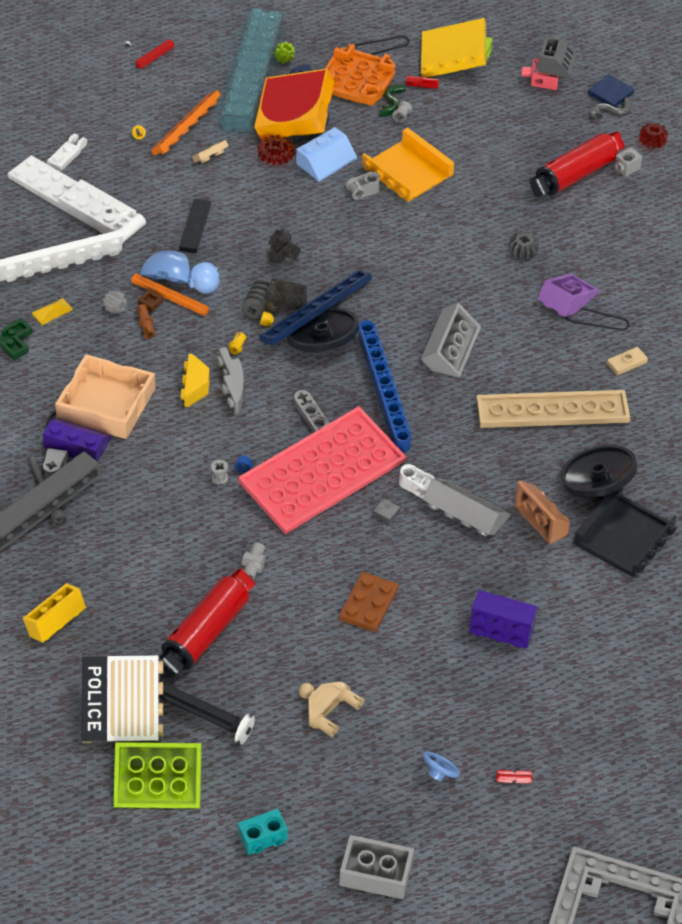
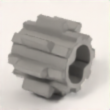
M109 291L103 299V305L106 306L105 310L120 314L127 305V299L124 298L125 295L119 291Z

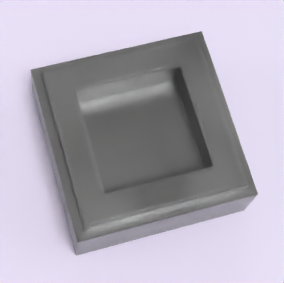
M383 499L374 509L373 515L390 524L400 512V507Z

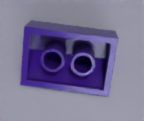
M58 418L50 420L43 432V447L45 449L51 448L68 451V456L75 458L82 452H86L98 462L112 436Z

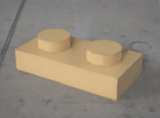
M226 140L218 142L191 157L194 162L201 161V163H204L211 159L210 156L212 154L217 156L223 153V149L228 147V143Z

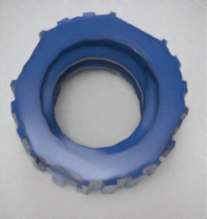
M240 456L237 458L234 467L237 472L245 474L252 469L253 461L247 456Z

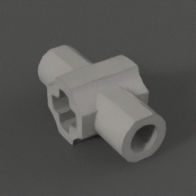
M254 543L251 551L244 553L241 567L253 581L256 573H261L264 568L265 556L263 553L265 546L261 543Z

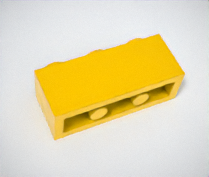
M66 583L24 616L23 621L29 636L43 643L59 629L63 628L70 620L78 616L86 608L80 589Z

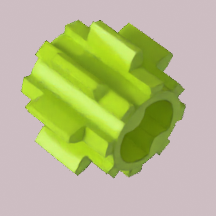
M282 42L281 45L278 44L275 48L274 55L278 62L284 64L288 61L291 62L294 58L295 49L291 43Z

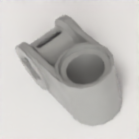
M368 172L352 177L346 182L345 186L351 191L354 200L362 199L379 192V175L375 172Z
M47 449L43 463L45 479L67 464L68 451Z

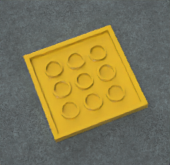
M485 18L422 31L421 75L424 78L486 65Z

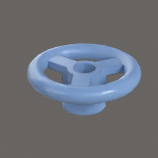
M433 752L423 753V760L430 766L427 773L432 778L442 781L445 775L452 778L460 776L458 767L448 759Z

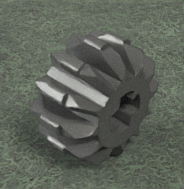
M520 231L519 234L514 233V236L509 241L510 253H513V257L519 256L520 260L522 257L526 260L529 257L534 258V255L539 250L538 238H535L534 234L530 235L528 232L523 233Z

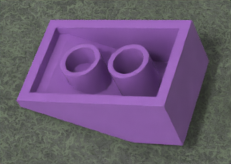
M567 274L545 280L538 300L543 302L544 306L555 309L559 315L567 317L578 312L600 290L573 274Z

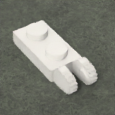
M72 134L68 142L66 141L47 160V165L62 171L81 153L88 140L82 137L78 141L79 135Z

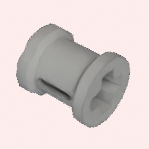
M401 101L398 104V109L392 114L393 119L396 122L404 123L407 115L412 111V106L406 101Z
M215 460L211 464L213 472L211 475L212 482L217 485L225 484L228 481V474L226 473L228 471V464L224 460Z

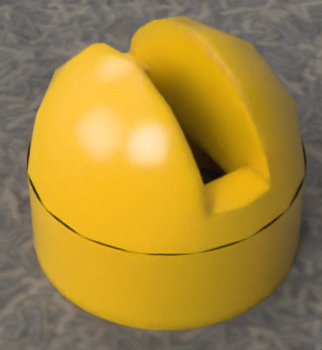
M136 125L132 128L131 134L136 139H142L146 131L142 126Z
M264 311L260 325L271 326L274 321L273 315Z

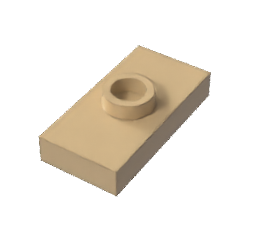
M635 347L608 359L607 365L618 376L647 363L648 358L638 347Z

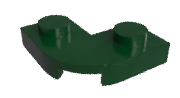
M20 318L2 329L0 347L13 360L29 352L28 346L22 339L33 333L32 327Z

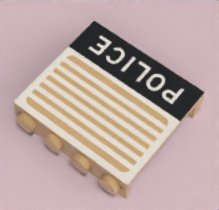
M159 656L82 657L83 743L97 741L159 742V737H163V724H159V716H163V703H159V695H163V682H159V674H163V661H159Z

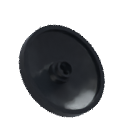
M330 307L288 335L287 341L293 348L305 352H322L336 349L347 344L357 335L359 331L358 319L349 310Z
M618 445L596 446L586 449L569 459L561 470V480L566 491L575 496H603L627 485L635 477L638 464L634 453L626 447Z

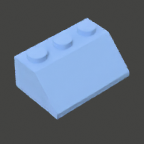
M336 127L299 147L296 153V164L317 181L323 180L357 160V156L347 136Z

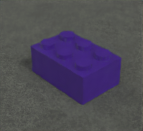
M478 590L472 606L469 632L477 636L492 638L497 642L503 641L513 644L515 647L528 649L535 628L538 606Z

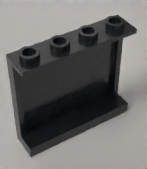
M622 487L608 494L575 532L574 544L634 578L638 572H643L646 562L655 557L657 549L665 545L668 535L672 536L677 528V525H675L677 516L674 515L670 521L624 497L622 495Z

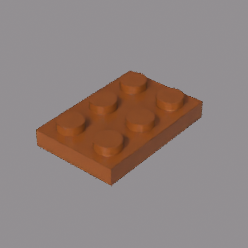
M362 571L339 614V620L376 633L399 589V584Z

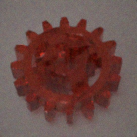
M271 135L270 139L265 137L264 141H260V145H258V157H261V161L266 160V164L271 162L273 166L276 163H279V165H282V162L288 163V159L292 160L295 155L294 144L291 143V139L286 140L285 136L280 138V135H277L274 138Z

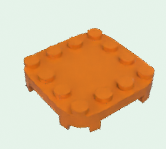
M353 44L340 49L336 47L333 50L331 60L325 67V69L328 68L335 82L332 95L369 106L375 105L392 82L396 63L390 59L391 56L388 54H384L383 58L357 51Z

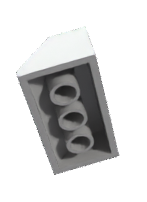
M459 303L442 309L421 360L432 371L460 377L481 326Z
M432 479L423 498L424 501L428 502L427 506L435 510L439 508L445 511V516L452 519L455 517L460 519L462 525L469 528L473 526L477 529V533L486 537L487 535H495L511 515V513L446 479Z

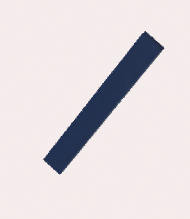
M361 270L355 271L260 334V341L272 346L371 281L372 275Z

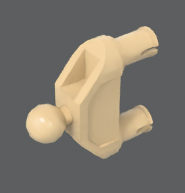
M344 682L321 684L316 690L312 684L303 683L298 691L302 698L308 699L309 726L313 729L319 728L330 737H334V734L338 732L339 726L326 719L329 713L340 702L345 701L356 710H359L365 701L364 698L352 692L350 686Z

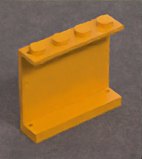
M409 128L403 130L401 142L374 158L365 153L362 157V167L366 171L377 173L380 181L408 202L449 178L454 173V162Z

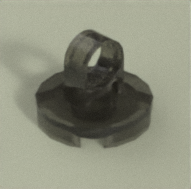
M281 229V231L276 230L271 236L268 245H271L270 252L266 251V256L269 262L279 264L285 257L296 260L301 250L298 246L291 243V233Z

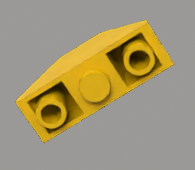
M189 354L188 361L184 362V372L187 373L183 375L182 385L185 386V389H181V400H184L185 407L191 406L209 393L210 368L193 354Z

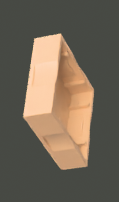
M85 355L76 369L72 381L65 387L55 404L56 419L60 418L109 435L127 439L155 390V373L121 366L108 360Z

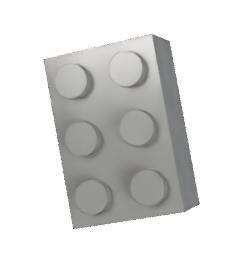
M350 835L340 870L339 886L404 900L413 865L414 848Z

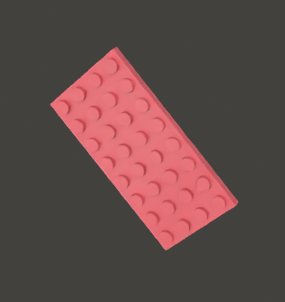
M358 406L239 476L238 482L286 535L406 462L407 457Z

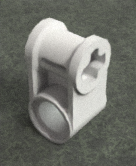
M406 464L400 469L399 485L416 496L424 498L431 480L435 478L411 464Z

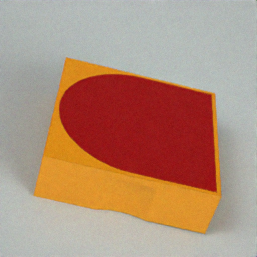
M328 68L267 77L265 79L254 126L262 141L324 132L328 116V105L331 101L335 83Z

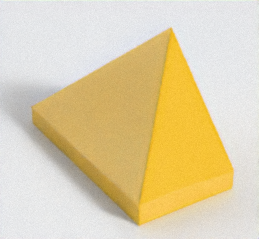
M61 298L32 312V315L43 325L72 311V307Z

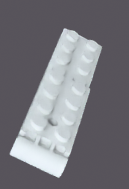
M32 155L8 173L9 179L99 232L106 234L121 230L123 233V243L146 225L145 218L141 214H136V210L82 179L79 182L73 180Z

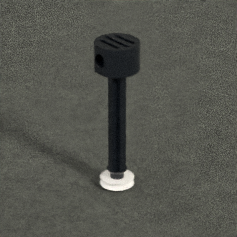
M163 682V695H159L160 699L230 731V733L236 732L235 742L240 741L241 745L245 743L253 729L255 716L250 718V715L246 714L241 721L239 716H235Z

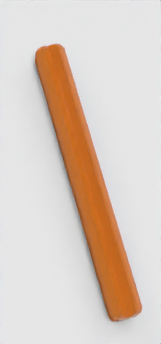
M137 273L131 277L133 284L146 290H151L163 296V298L202 316H206L209 312L207 305Z

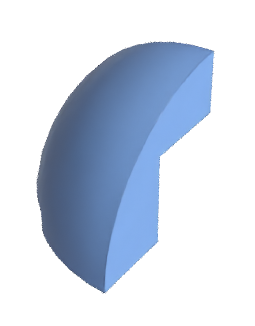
M166 250L150 256L144 263L140 275L152 280L166 279L177 284H183L189 281L190 267L185 254Z

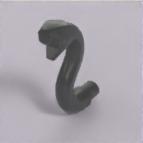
M624 98L622 109L606 103L597 104L591 109L590 118L592 120H595L596 117L602 118L603 115L600 110H607L615 115L628 114L632 108L630 98Z

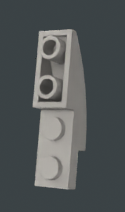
M226 347L219 348L217 363L219 367L223 368L224 384L221 385L222 393L227 395L228 407L230 409L233 408L236 415L241 410L244 397L242 365L239 358L231 359Z

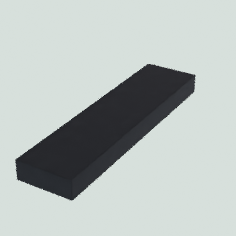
M194 199L179 246L180 251L197 253L211 208V201Z

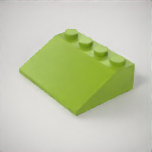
M115 742L114 808H200L202 744Z

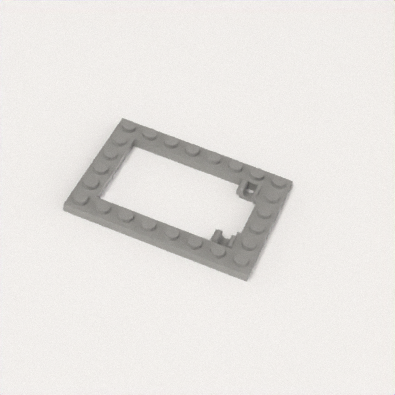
M573 846L549 924H573L582 893L597 898L601 884H608L609 882L652 894L651 897L657 899L653 915L668 919L667 924H682V878ZM586 881L592 882V885H588L585 883ZM665 905L672 906V907H671V909L665 908Z

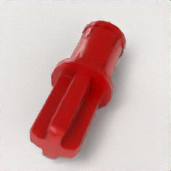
M409 75L406 78V86L420 87V89L422 87L438 89L439 87L438 79Z

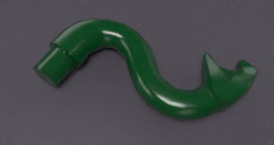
M396 84L387 88L385 98L393 105L382 106L383 110H379L380 116H390L398 109L399 101L391 94L406 91L405 84Z

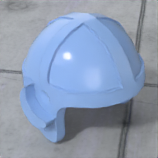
M208 262L195 265L189 274L188 285L190 288H195L201 293L213 292L218 287L220 281L219 272H217L218 268Z

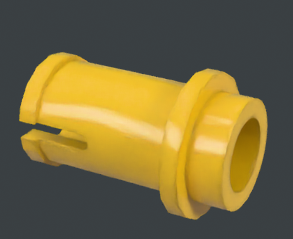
M239 332L235 334L233 341L228 345L230 353L234 355L241 353L242 345L246 340L244 333L240 332L239 335Z

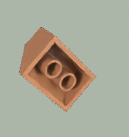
M524 481L517 482L515 508L549 544L568 535L569 519L563 516L556 505L546 498L544 492L533 484Z

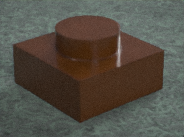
M147 290L138 299V305L145 304L147 310L151 312L163 303V296L151 290Z

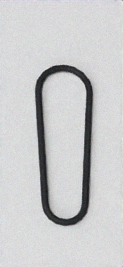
M401 35L358 43L355 45V48L360 45L376 43L397 38H405L407 40V43L370 53L371 55H375L407 46L410 43V40L408 37Z
M581 307V310L624 320L627 322V327L616 328L592 323L573 321L567 317H564L567 321L572 323L620 331L627 330L630 327V322L626 318Z

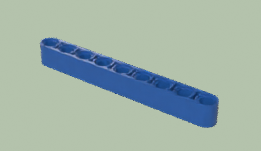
M365 320L359 324V342L391 441L402 453H405L411 448V431L376 326L372 321Z

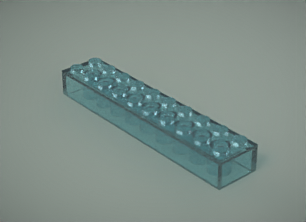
M251 8L221 111V129L254 133L265 79L270 76L275 58V48L279 44L283 29V12Z

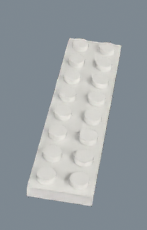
M121 230L1 259L0 281L6 280L11 282L20 276L27 278L33 276L36 272L47 273L52 268L58 267L63 269L68 267V264L75 263L79 265L88 259L99 260L104 255H118L122 251L123 233Z

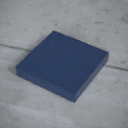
M608 74L589 88L588 94L602 103L617 107L624 101V98H629L634 94V88Z

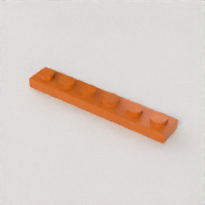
M219 91L211 92L203 98L150 150L153 155L159 153L163 155L170 149V145L178 142L179 136L189 131L188 127L196 124L199 121L198 117L205 115L208 112L207 109L218 102L217 99L221 96Z

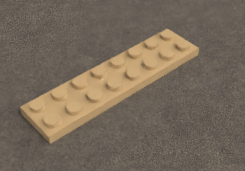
M625 390L477 395L476 397L480 428L630 422Z

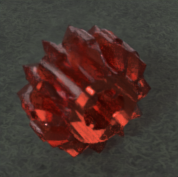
M646 123L640 129L639 141L642 142V145H646L647 149L649 147L661 149L662 145L664 146L667 142L668 131L665 129V126H660V123Z

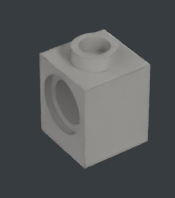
M631 147L616 155L614 167L626 177L641 169L643 156Z

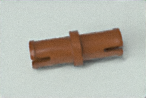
M141 304L139 307H136L139 317L138 323L143 329L144 337L150 339L152 335L153 337L156 336L152 325L153 319L149 316L147 306Z

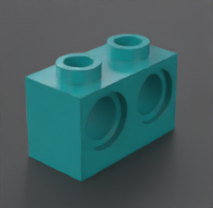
M275 809L239 822L238 836L247 855L257 854L264 851L265 848L273 845L280 846L287 841L288 828L279 810Z

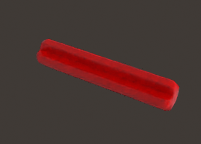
M168 39L135 61L136 67L142 69L174 48V42Z

